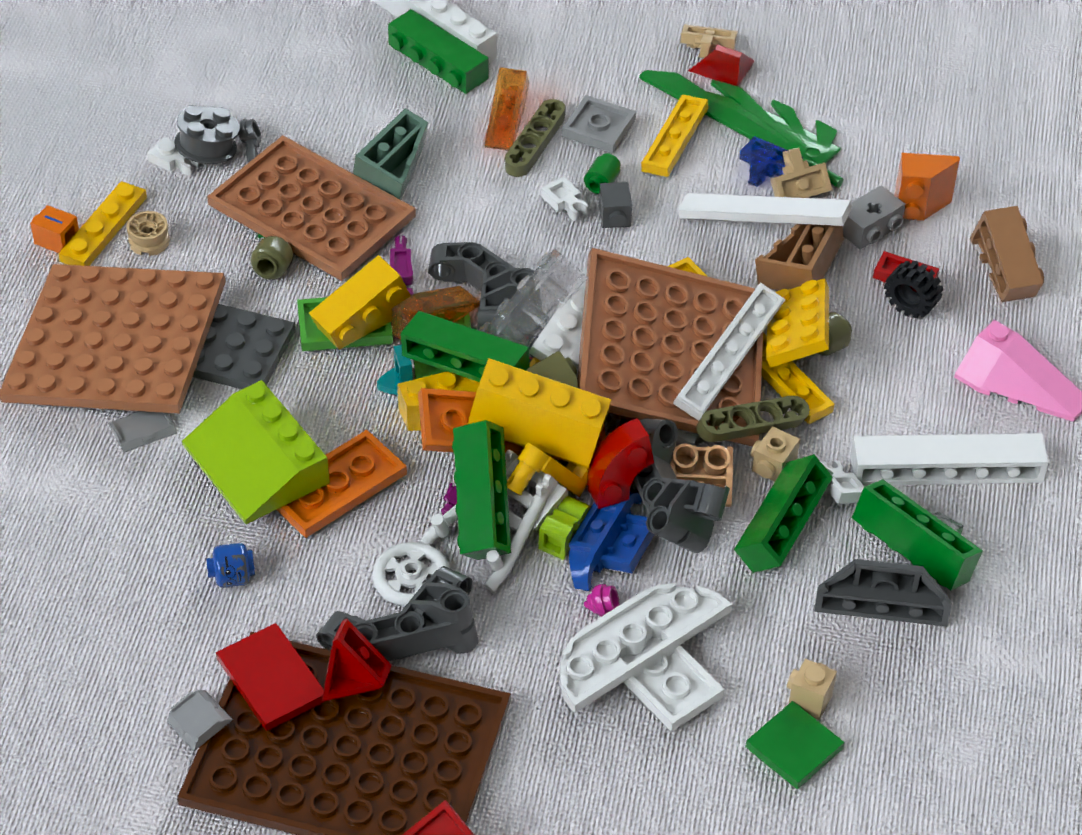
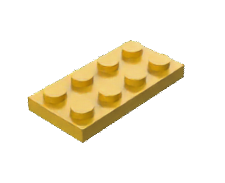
M826 279L809 280L799 287L776 291L775 293L786 300L767 325L766 359L770 368L829 350V287Z

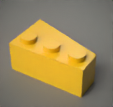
M378 255L310 311L309 314L317 328L340 350L417 308L401 276Z
M446 371L398 383V409L407 430L421 431L418 393L421 388L477 392L480 382Z

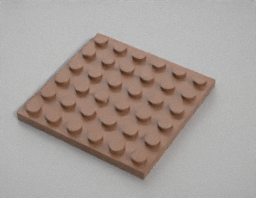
M591 248L587 263L577 375L578 388L611 399L609 413L634 419L638 418L639 420L644 418L672 420L676 424L677 429L697 433L696 426L698 420L674 405L673 402L752 295L755 288ZM763 332L706 411L761 401ZM733 416V421L738 426H747L746 421L742 417ZM759 434L727 441L753 447L759 439Z
M53 264L1 386V402L180 414L226 283L224 273Z

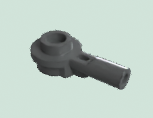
M254 119L240 120L238 135L240 140L246 143V155L249 163L258 156L257 148L259 143H261V132Z

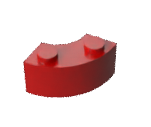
M638 418L619 426L601 442L592 457L588 469L587 485L588 491L598 509L629 500L630 486L634 478L643 468L654 463L649 435Z

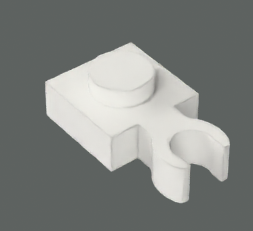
M166 137L162 138L147 152L149 162L170 172L177 167L181 169L182 173L191 175V165L200 167L198 162L191 161L182 156L176 150L174 141Z
M564 176L541 187V197L557 212L565 209L568 211V216L574 221L577 220V211L583 212L585 216L587 215L588 205L585 201L581 200V192Z
M834 460L832 468L825 461H822L824 467L833 477L826 490L838 504L858 502L864 485L855 474L844 473L842 470L843 466L836 460Z

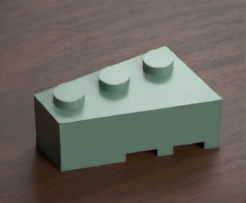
M405 108L355 155L353 174L402 200L424 147L428 122Z

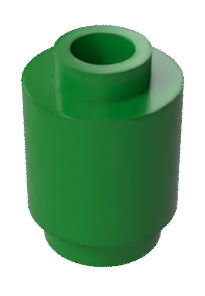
M606 153L595 159L584 176V184L591 192L599 194L600 183H614L621 171V164L618 158Z

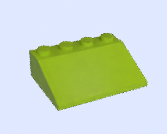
M262 380L232 394L182 440L184 448L245 524H249L330 483L327 456Z

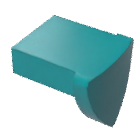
M401 345L393 346L394 368L387 371L377 380V390L398 395L397 384L413 380L411 359L402 356Z

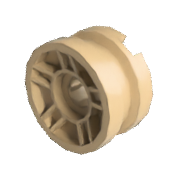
M143 211L133 215L128 220L126 225L128 241L134 253L142 255L143 252L149 253V256L163 252L169 246L168 223L162 214L155 211Z

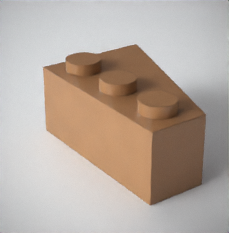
M1018 206L984 211L970 237L972 244H979L983 254L979 255L982 264L988 263L993 272L989 274V278L1002 302L1036 297L1044 284V273L1037 265L1035 246L1033 242L1029 241L1026 232L1027 223L1024 216H1021Z

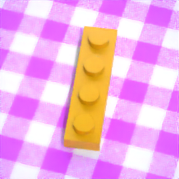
M681 95L642 160V172L665 177L670 175L708 110L707 99Z
M121 181L58 253L60 262L67 265L90 266L147 199L146 190Z

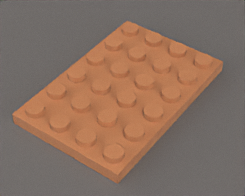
M283 135L207 196L209 206L265 238L277 236L284 239L292 248L293 254L341 281L416 217V208Z

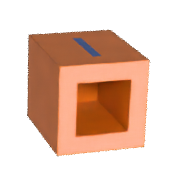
M46 205L39 214L35 215L30 223L34 244L59 253L79 230L77 216Z

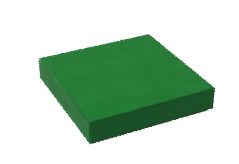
M792 701L748 738L745 748L794 788L799 789L843 750L845 742Z

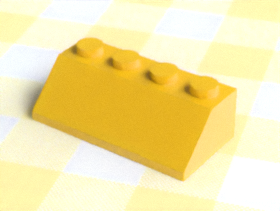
M488 358L467 425L484 420L504 427L505 441L522 447L530 443L549 456L589 469L609 411L611 399Z

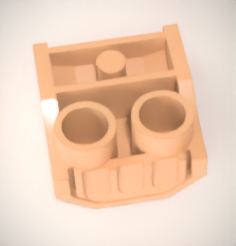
M687 443L678 444L677 447L675 445L670 464L677 479L694 480L699 483L711 484L725 488V486L729 487L730 490L725 507H731L733 447L727 446L725 448L720 445L696 447V445Z

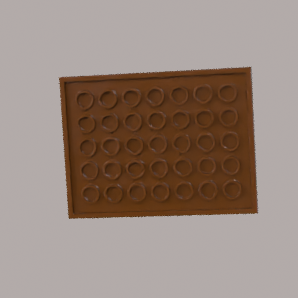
M290 641L324 689L331 650ZM392 665L382 688L327 700L266 731L236 686L229 679L219 705L233 720L199 747L177 796L178 805L295 835H403L446 800L468 826L511 703V693Z

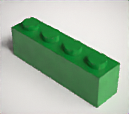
M410 9L388 23L389 45L409 57L413 62L429 70L432 74L448 82L452 87L467 94L489 79V57L414 10Z
M418 311L401 332L402 356L477 382L481 380L488 358L525 371L530 368L529 347L422 311Z
M484 420L453 428L454 440L452 442V449L455 455L456 470L454 482L457 488L456 514L459 525L457 543L460 554L475 560L486 559V554L491 550H496L499 555L510 554L511 541L504 427Z
M815 454L786 463L734 548L737 555L753 573L782 565L831 482L832 475Z
M884 479L863 488L852 515V519L862 525L865 531L877 536L890 549L899 552L911 561L912 565L923 566L939 585L951 591L970 581L983 552L982 549Z

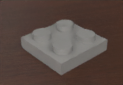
M585 95L562 127V137L613 153L635 122L636 111Z

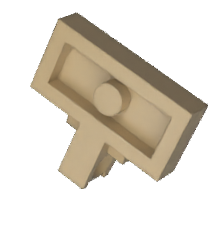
M684 24L680 43H684L691 48H700L699 57L705 58L712 52V49L715 50L717 44L734 50L737 31Z
M799 148L782 152L786 166L782 167L783 175L770 178L775 197L808 198L832 190L826 164L820 163L809 166L807 160H802Z

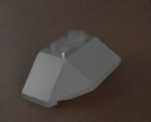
M855 559L818 586L814 612L947 627L952 601L923 566Z

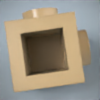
M772 426L762 441L758 439L753 445L750 454L753 457L752 471L763 478L775 482L786 463L798 458L800 439Z
M805 659L800 669H793L788 679L786 688L791 689L789 703L794 701L812 717L820 720L833 696L837 671L830 669L822 663H815Z

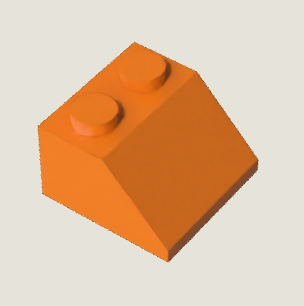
M901 153L894 195L905 203L904 219L925 220L952 202L960 161L959 156Z

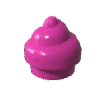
M599 584L593 588L592 593L587 596L583 604L585 608L602 617L619 606V596L613 585Z

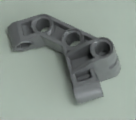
M476 242L441 243L432 248L428 274L434 279L443 282H468L481 291L480 307L478 308L477 315L479 331L491 335L510 334L511 331L536 330L542 325L543 316L537 273L533 269L515 268Z
M641 419L640 422L649 435L654 463L643 468L634 478L635 485L648 511L646 519L647 529L649 532L688 551L700 553L707 547L710 541L714 521H721L730 489L727 486L722 488L711 484L699 483L694 480L677 479L670 464L678 437L676 424L672 420Z
M442 566L424 582L401 612L364 620L345 612L335 611L316 634V638L325 649L331 650L332 642L339 626L347 618L388 662L446 647L457 653H468L476 648L478 644V634L469 600L472 579Z

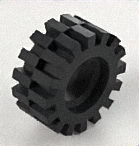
M917 261L901 263L886 279L884 289L887 290L885 292L886 297H891L889 303L898 306L896 308L898 312L904 310V315L907 317L912 314L913 318H918L919 316L922 318L929 314L942 298L943 286L938 285L941 281L939 277H933L935 274L933 270L928 272L925 264L919 267Z

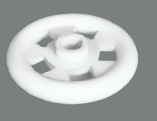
M404 542L388 548L378 557L373 567L372 579L376 590L383 598L396 605L406 606L427 580L428 576H432L440 567L450 568V565L444 554L435 547L421 542ZM408 555L410 558L401 563L396 561L397 558ZM426 557L433 562V564L427 567L420 560ZM415 570L416 572L408 573L407 571ZM395 571L396 580L386 581L385 573ZM401 587L415 588L414 594L400 592Z

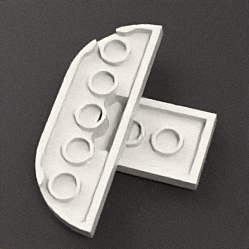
M676 583L654 586L638 593L584 627L567 644L562 655L559 678L561 691L566 703L576 713L623 682L671 732L724 697L725 689L681 644L729 614L732 609V603L720 594L698 585L696 589L676 587Z

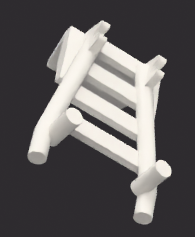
M510 449L505 453L507 478L519 463L517 459L519 456ZM542 471L539 473L535 472L528 483L529 486L536 490L535 496L525 490L522 496H519L507 488L508 497L527 508V511L522 519L509 510L510 528L516 531L511 540V553L505 554L502 560L496 550H491L486 554L493 573L484 583V586L493 593L509 575L532 528L537 531L546 516L551 515L561 501L569 496L568 490L558 484L548 473L545 474ZM456 505L443 516L441 514H434L431 517L432 526L419 542L432 546L439 537H447L450 533L448 527L454 522L458 524Z

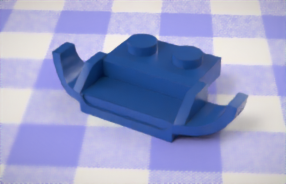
M630 492L629 500L598 509L595 502L593 503L569 543V565L575 589L590 591L592 588L593 571L601 572L603 568L633 573L655 535L647 529V517L631 514L630 508L632 505H641L643 502L640 494Z

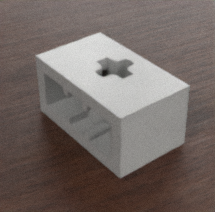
M880 185L851 202L852 210L843 225V236L860 250L871 243L877 242L882 236L897 230L902 225L905 203Z

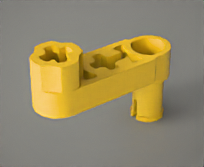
M527 443L517 458L519 463L507 480V488L522 496L524 489L535 472L539 473L542 471L545 474L551 475L558 484L580 497L587 487L588 468L570 462L564 467L540 449Z

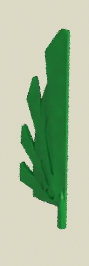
M644 70L640 73L639 78L677 100L680 99L681 95L707 99L708 110L705 113L706 116L783 157L782 152L799 148L802 160H807L809 166H814L820 163L826 164L841 150L840 147L833 144L837 136V129L816 120V134L802 127L792 107L776 100L771 101V106L779 116L765 111L738 86L712 80L711 85L723 94L719 95L703 90L676 72ZM827 169L831 185L839 188L844 178Z

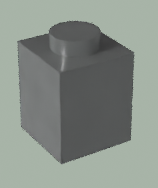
M628 182L600 183L599 210L602 228L631 227L632 201Z

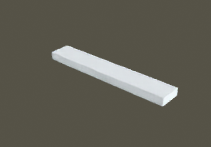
M687 193L678 208L679 218L843 226L852 210L851 200Z
M760 282L678 394L673 404L699 421L786 299Z

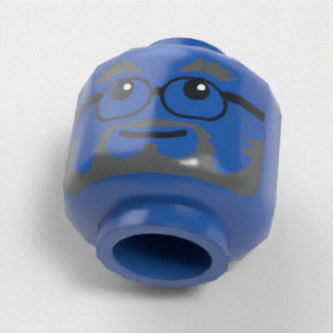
M243 543L215 546L213 557L206 558L208 578L215 577L216 584L221 588L246 585L250 581V576H255L252 549L247 550Z

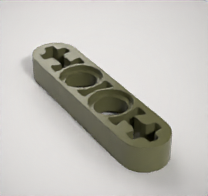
M548 99L540 105L506 153L505 171L507 174L514 177H522L529 173L565 120L566 107L562 101ZM546 127L548 130L537 131L535 128ZM534 144L536 145V147L525 148L523 147V145Z
M786 396L706 411L698 421L696 429L703 440L720 442L768 433L772 426L780 430L801 426L807 418L810 409L807 402L801 397ZM760 411L769 412L773 416L774 421H765L760 416ZM733 416L742 417L746 421L747 426H738L733 421Z

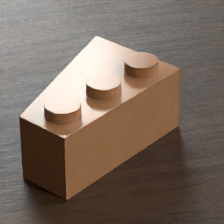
M796 224L791 228V234L783 241L777 240L773 244L774 249L766 256L760 255L755 259L758 285L761 282L770 289L789 290L799 287L809 280L817 281L823 279L844 241L843 226Z

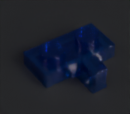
M754 136L740 150L739 157L740 160L750 164L748 183L758 187L765 181L766 176L772 178L774 175H783L782 167L786 166L782 152L787 150Z

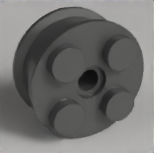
M191 105L187 106L179 114L177 126L180 132L177 133L174 143L176 150L182 156L203 164H220L229 161L235 156L237 145L234 139L239 134L240 125L228 109Z

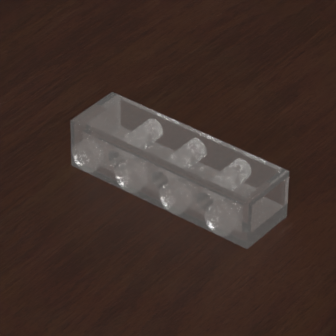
M554 248L551 253L547 252L539 259L537 263L538 268L531 276L527 275L519 282L517 286L518 291L511 299L508 298L500 304L497 309L498 314L490 323H484L479 331L528 347L545 328L558 308L561 309L588 277Z

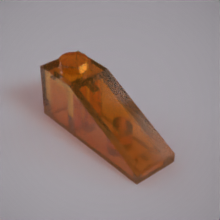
M499 67L484 144L486 148L509 151L515 142L525 110L530 84L527 71Z
M461 286L414 293L391 308L392 334L401 340L402 330L418 311L456 322L479 307L480 301Z

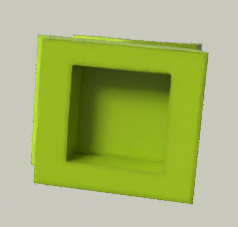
M570 496L564 498L558 508L553 510V514L546 516L540 526L538 549L565 560L570 550L569 543L572 539V533H576L592 506Z

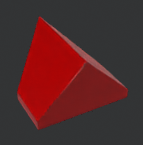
M717 44L714 51L688 71L713 80L739 86L753 66L754 60L742 52Z
M347 618L341 622L332 642L322 702L378 690L384 686L392 667L385 657Z

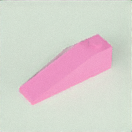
M993 320L977 335L955 372L954 378L982 394L990 396V393L993 392L1008 397V402L1018 404V401L1035 405L1036 409L1040 412L1072 422L1082 414V391L1020 334L996 320Z

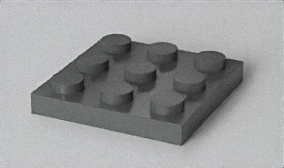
M218 304L193 377L238 389H244L261 380L267 385L296 331L295 322Z

